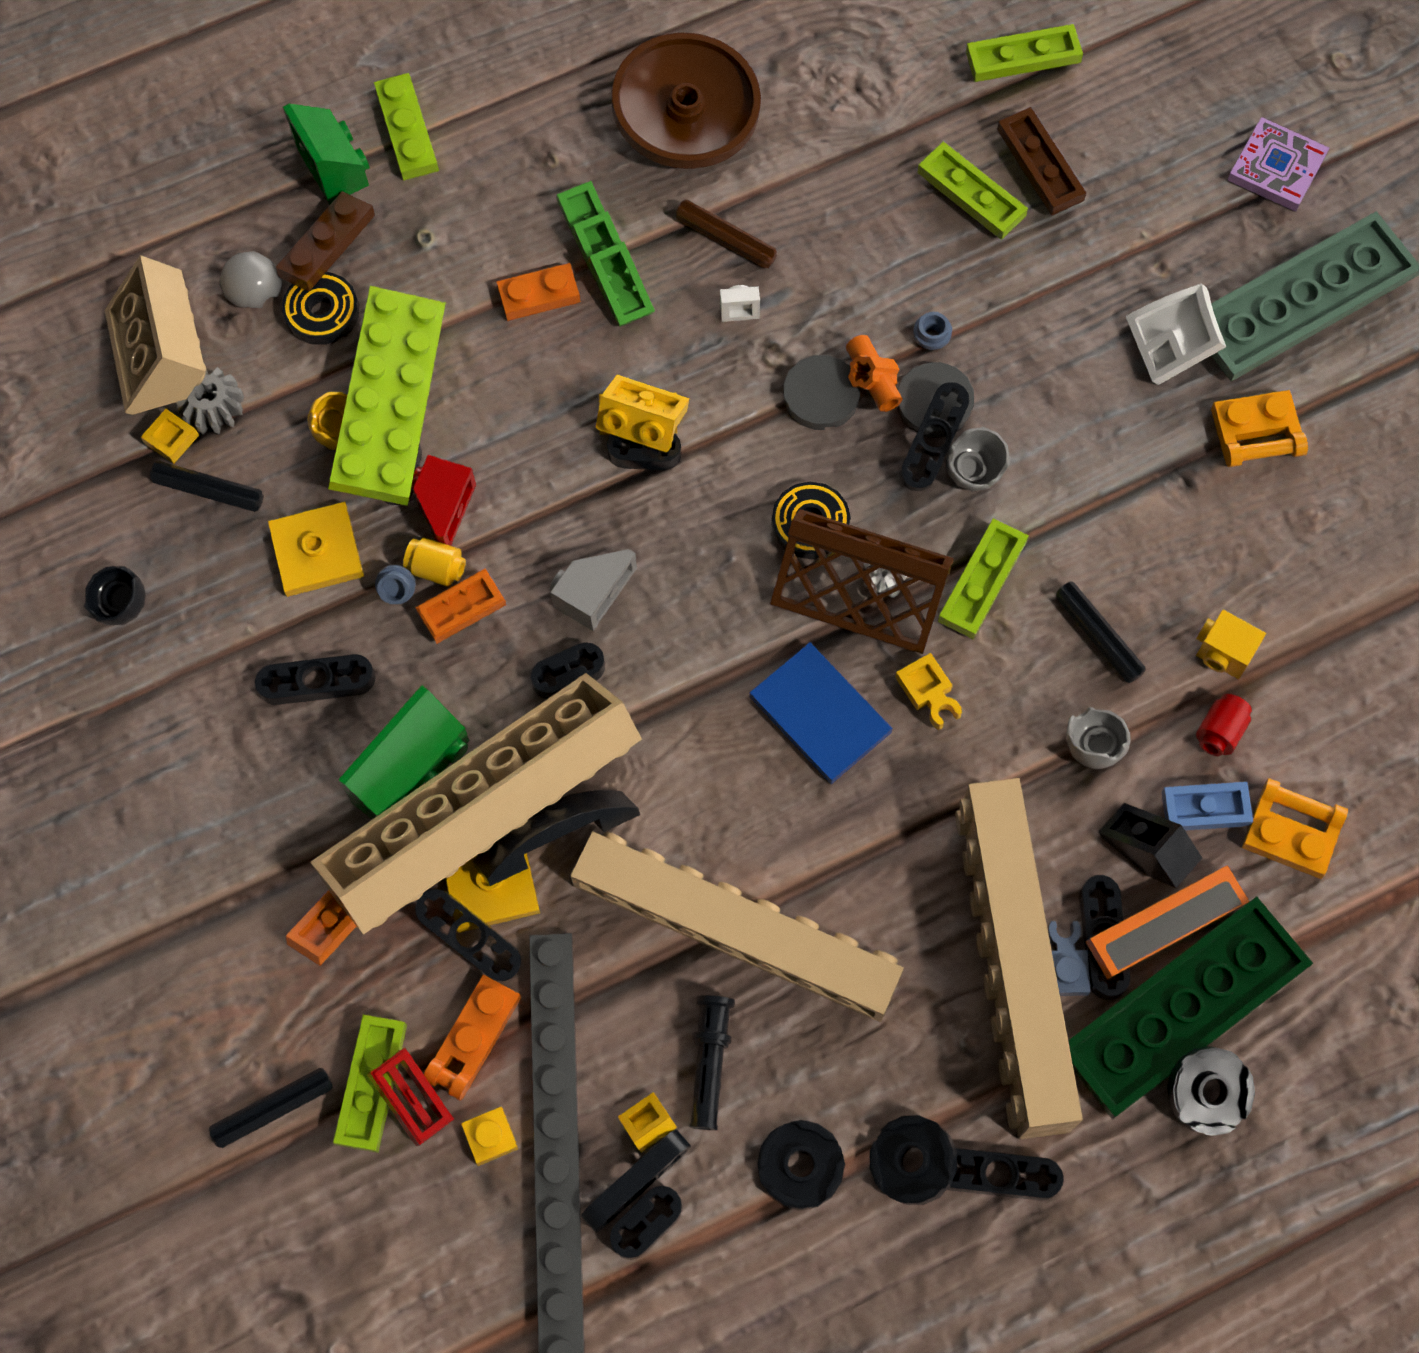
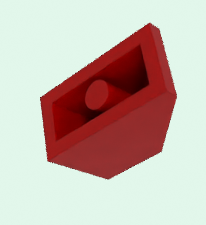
M427 455L423 467L418 466L414 472L411 488L414 490L418 505L435 540L451 546L475 490V477L470 467Z

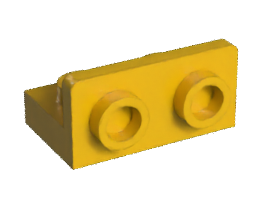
M616 375L601 395L596 428L600 431L668 452L672 446L675 429L687 412L690 398Z

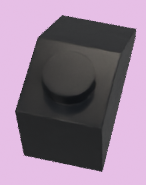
M1124 803L1098 832L1106 842L1148 877L1174 888L1180 885L1202 859V856L1181 824Z

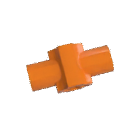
M859 335L852 338L845 347L852 359L848 375L852 386L869 390L880 411L887 412L896 408L903 400L895 386L897 384V374L900 370L894 359L879 357L868 335Z

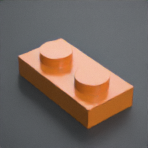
M570 263L496 281L507 321L581 302Z
M328 890L286 935V941L288 946L321 966L357 926Z

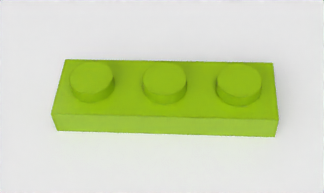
M1074 24L967 43L966 55L974 82L1081 63L1083 51Z
M405 73L375 81L376 93L403 181L438 172V164L410 74Z
M944 141L918 165L917 173L1001 240L1027 215L1028 208Z
M993 518L941 611L938 622L974 640L1025 547L1029 535Z
M363 1014L333 1141L336 1146L379 1153L389 1106L367 1074L402 1049L407 1029L405 1022ZM387 1073L383 1074L384 1078L393 1089L394 1083L392 1082Z

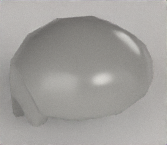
M252 251L238 253L231 257L223 267L219 282L224 297L239 308H262L268 298L280 295L283 279L278 277L276 265L270 259L258 252Z
M985 427L964 431L953 442L945 458L947 461L945 466L950 478L957 486L972 492L989 489L997 483L1010 463L1007 443L999 433Z
M1089 707L1077 717L1072 715L1069 718L1066 743L1072 757L1080 764L1093 769H1102L1113 766L1128 753L1130 732L1124 719L1112 711Z

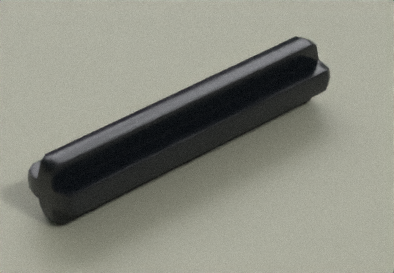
M162 461L154 462L150 470L149 477L153 483L253 512L259 511L263 503L264 495L257 488Z
M1072 581L1060 587L1056 593V599L1124 680L1132 683L1139 679L1146 670L1144 664L1079 587Z
M318 1068L211 1125L209 1133L214 1144L219 1148H224L331 1091L333 1086L328 1073L323 1068Z

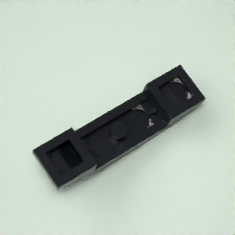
M594 790L562 797L556 803L546 806L529 818L523 826L512 830L496 841L489 850L478 854L473 863L489 886H492L528 869L524 854L592 822L603 832H606L639 816V808L622 791Z

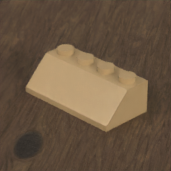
M140 255L105 309L125 413L131 415L187 399L194 387L202 383L206 373V366L203 363L200 350V340L197 337L194 315L191 312L188 289L185 286L182 270Z

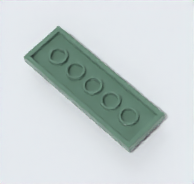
M1376 211L1211 303L1217 324L1226 344L1224 349L1211 356L1232 382L1419 275V263Z

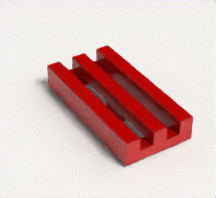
M406 1048L401 1049L367 1074L415 1146H420L454 1120ZM398 1063L402 1064L439 1118L435 1123L395 1067ZM387 1073L425 1128L423 1132H421L383 1074Z

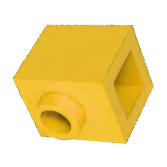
M1223 609L1216 621L1208 618L1196 639L1203 644L1196 656L1203 659L1204 664L1210 669L1221 673L1226 672L1239 680L1266 633Z

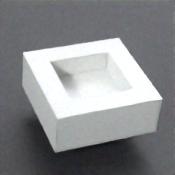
M736 285L729 289H720L722 322L760 319L759 286Z

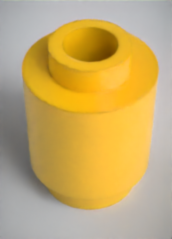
M425 537L421 540L413 538L405 551L403 567L410 570L413 576L449 587L454 580L459 581L465 570L466 559L461 557L460 548Z

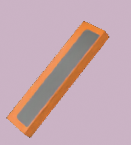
M1227 865L1087 940L1086 944L1104 975L1109 979L1239 909L1250 901Z

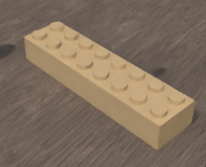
M585 673L310 863L334 899L364 935L372 928L382 925L389 916L406 904L418 900L426 890L436 883L455 874L459 867L476 855L489 850L496 841L506 834L523 826L529 818L543 808L559 801L563 794L582 781L592 778L599 769L613 759L626 754L642 738L623 702Z
M1020 778L969 784L964 799L959 801L960 810L955 813L956 826L959 836H966L967 851L962 853L963 866L966 876H973L974 891H971L969 894L973 917L980 916L981 932L977 933V946L980 958H987L989 974H984L985 992L988 1000L994 999L996 1016L991 1017L992 1033L995 1043L1002 1042L1004 1059H999L1000 1078L1003 1086L1009 1085L1011 1102L1006 1103L1008 1124L1010 1129L1017 1128L1019 1140L1070 1133L1083 1118Z

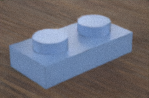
M1247 782L1164 787L1161 792L1165 819L1181 824L1185 831L1245 827L1253 823Z

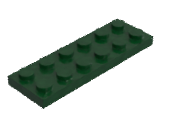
M1256 896L1069 1039L1074 1072L1113 1120L1169 1077L1172 1069L1182 1056L1195 1048L1210 1045L1308 969L1313 962Z

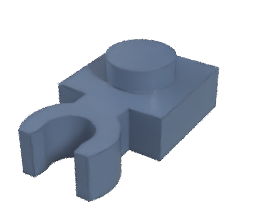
M1051 921L1047 929L1050 944L1055 947V951H1052L1059 994L1060 996H1088L1090 994L1088 950H1075V944L1081 935L1080 924L1078 921H1073L1070 925L1071 936L1063 938L1057 933L1056 921Z

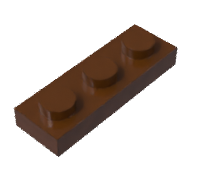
M1032 107L998 121L997 131L1051 215H1055L1085 201L1086 191Z
M342 191L276 266L278 277L310 291L375 216L373 205Z

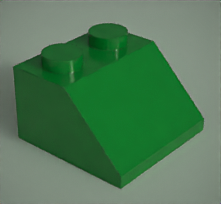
M290 103L283 106L296 149L329 205L342 191L351 195L369 186L365 173L366 170L370 169L369 163L361 148L354 150L350 144L353 141V137L344 120L337 122L330 109Z

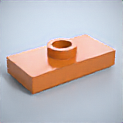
M485 568L415 608L435 643L438 644L506 606V601Z

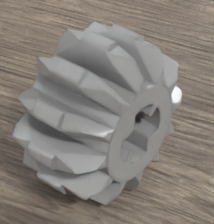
M217 367L210 375L206 370L202 383L194 387L187 399L176 402V407L179 413L183 414V420L192 427L195 426L198 432L204 434L212 427L215 433L220 434L221 425L226 424L234 428L235 422L232 416L243 415V408L240 403L244 401V395L241 388L237 387L236 379L231 374L225 376L223 371Z

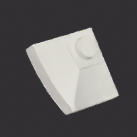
M1203 284L1165 296L1126 316L1151 380L1157 385L1226 347L1213 312L1209 292Z

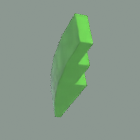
M592 181L557 194L556 200L571 233L619 327L653 314L655 312L626 244L621 242L608 211L605 212Z

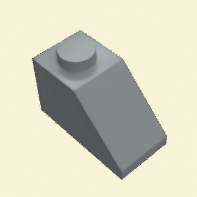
M627 549L572 561L566 571L560 570L551 582L550 594L553 607L594 631L636 571L635 553Z

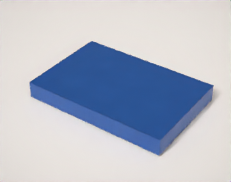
M811 642L749 692V697L830 784H833L892 733L893 728Z

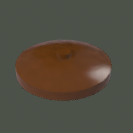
M671 33L652 38L628 54L619 66L614 78L612 112L621 135L638 153L665 166L697 169L721 163L735 155L746 145L758 123L761 93L753 69L735 49L718 39L706 35Z

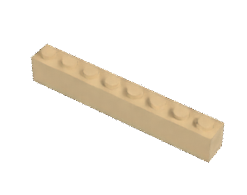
M592 831L571 874L573 887L878 1022H882L904 967L897 965L898 960L892 955L880 950H874L873 954L858 948L859 943L847 935L835 933L834 937L819 931V925L808 918L796 916L794 920L780 914L781 909L769 901L757 899L755 903L742 897V892L728 883L719 882L718 886L703 880V874L689 866L681 865L679 869L664 863L665 858L655 851L643 848L639 852L627 847V841L616 834L605 832L602 836Z

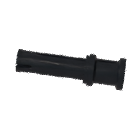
M700 995L696 998V1004L700 1006L698 1031L693 1033L692 1039L694 1044L698 1046L692 1116L689 1127L699 1130L716 1131L718 1130L717 1119L724 1048H728L729 1044H731L732 1037L728 1035L730 1009L735 1006V1000L723 996Z

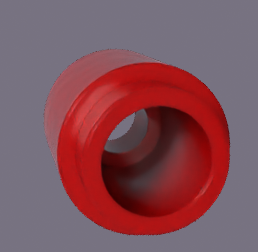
M1224 694L1221 699L1214 701L1196 732V738L1200 742L1199 745L1206 753L1219 757L1221 755H1231L1251 722L1250 714L1252 708L1249 703L1233 694Z

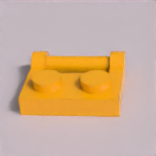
M1290 390L1213 403L1211 412L1227 467L1241 466L1243 461L1291 454L1293 457L1307 455V438L1301 430ZM1283 433L1286 436V439L1243 446L1237 443L1239 440Z
M1267 778L1253 813V823L1248 827L1241 848L1322 879L1326 874L1338 836L1346 820L1348 808L1337 804L1331 807L1280 787V782ZM1273 802L1326 822L1324 832L1271 812Z

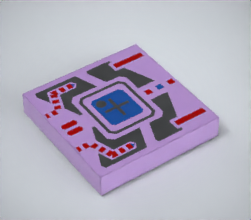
M1261 117L1227 181L1296 212L1323 163L1329 147Z

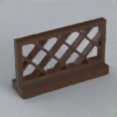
M800 509L791 522L788 533L789 539L770 604L923 654L954 558ZM797 542L813 546L820 559L802 568L794 554ZM824 550H827V551H830V552H833V553H831V554H829V555H826V553H825ZM841 555L851 558L858 572L840 580L830 562ZM862 562L870 564V566L865 568ZM792 564L795 572L788 575L790 566ZM824 565L834 584L816 592L806 573ZM879 568L889 570L897 584L878 592L869 573ZM901 575H904V576H907V577H910V578H908V579H906V580H903V578H902ZM797 577L800 578L809 596L799 601L782 596L785 584ZM862 577L872 596L854 604L844 585ZM919 580L935 585L932 598L917 605L907 587ZM837 589L847 608L838 613H833L825 609L820 597ZM901 590L910 609L892 617L882 598ZM813 601L815 607L808 605V603ZM876 602L885 618V621L875 626L864 623L858 612L859 609ZM929 607L925 619L921 611ZM851 614L852 617H853V619L848 618V617H845V616ZM911 615H915L922 628L919 640L903 636L896 623ZM890 627L891 631L885 630L884 628Z

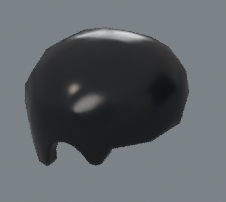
M125 566L105 567L93 574L85 588L84 608L95 621L102 624L125 625L137 618L145 605L146 593L141 579Z

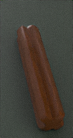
M683 200L678 206L676 219L763 268H770L775 261L777 250L771 245L689 200Z

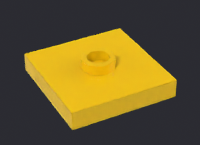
M346 502L268 521L282 585L287 597L364 577Z
M527 853L524 854L528 869L492 886H489L475 868L473 860L476 856L459 867L455 874L446 878L449 894L489 926L540 914ZM455 909L453 914L455 921L463 916V913L458 909ZM465 922L458 927L457 931L461 933L479 927L474 923Z

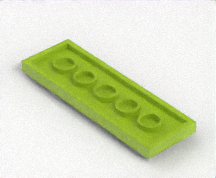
M370 286L334 457L329 490L408 505L446 302Z

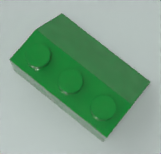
M421 685L338 780L351 803L369 818L374 819L444 771L450 763L454 764L460 760L468 749L467 743L470 740L465 727L428 689Z

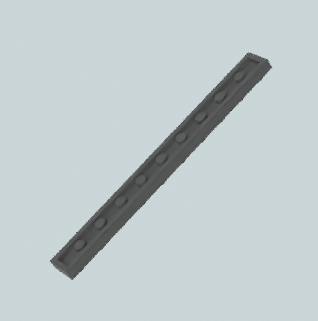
M572 933L529 935L539 1353H585Z

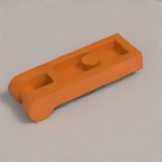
M483 974L435 1058L427 1066L424 1076L432 1086L439 1084L449 1090L448 1095L461 1101L521 1000V995ZM452 1059L464 1064L459 1074L447 1069Z

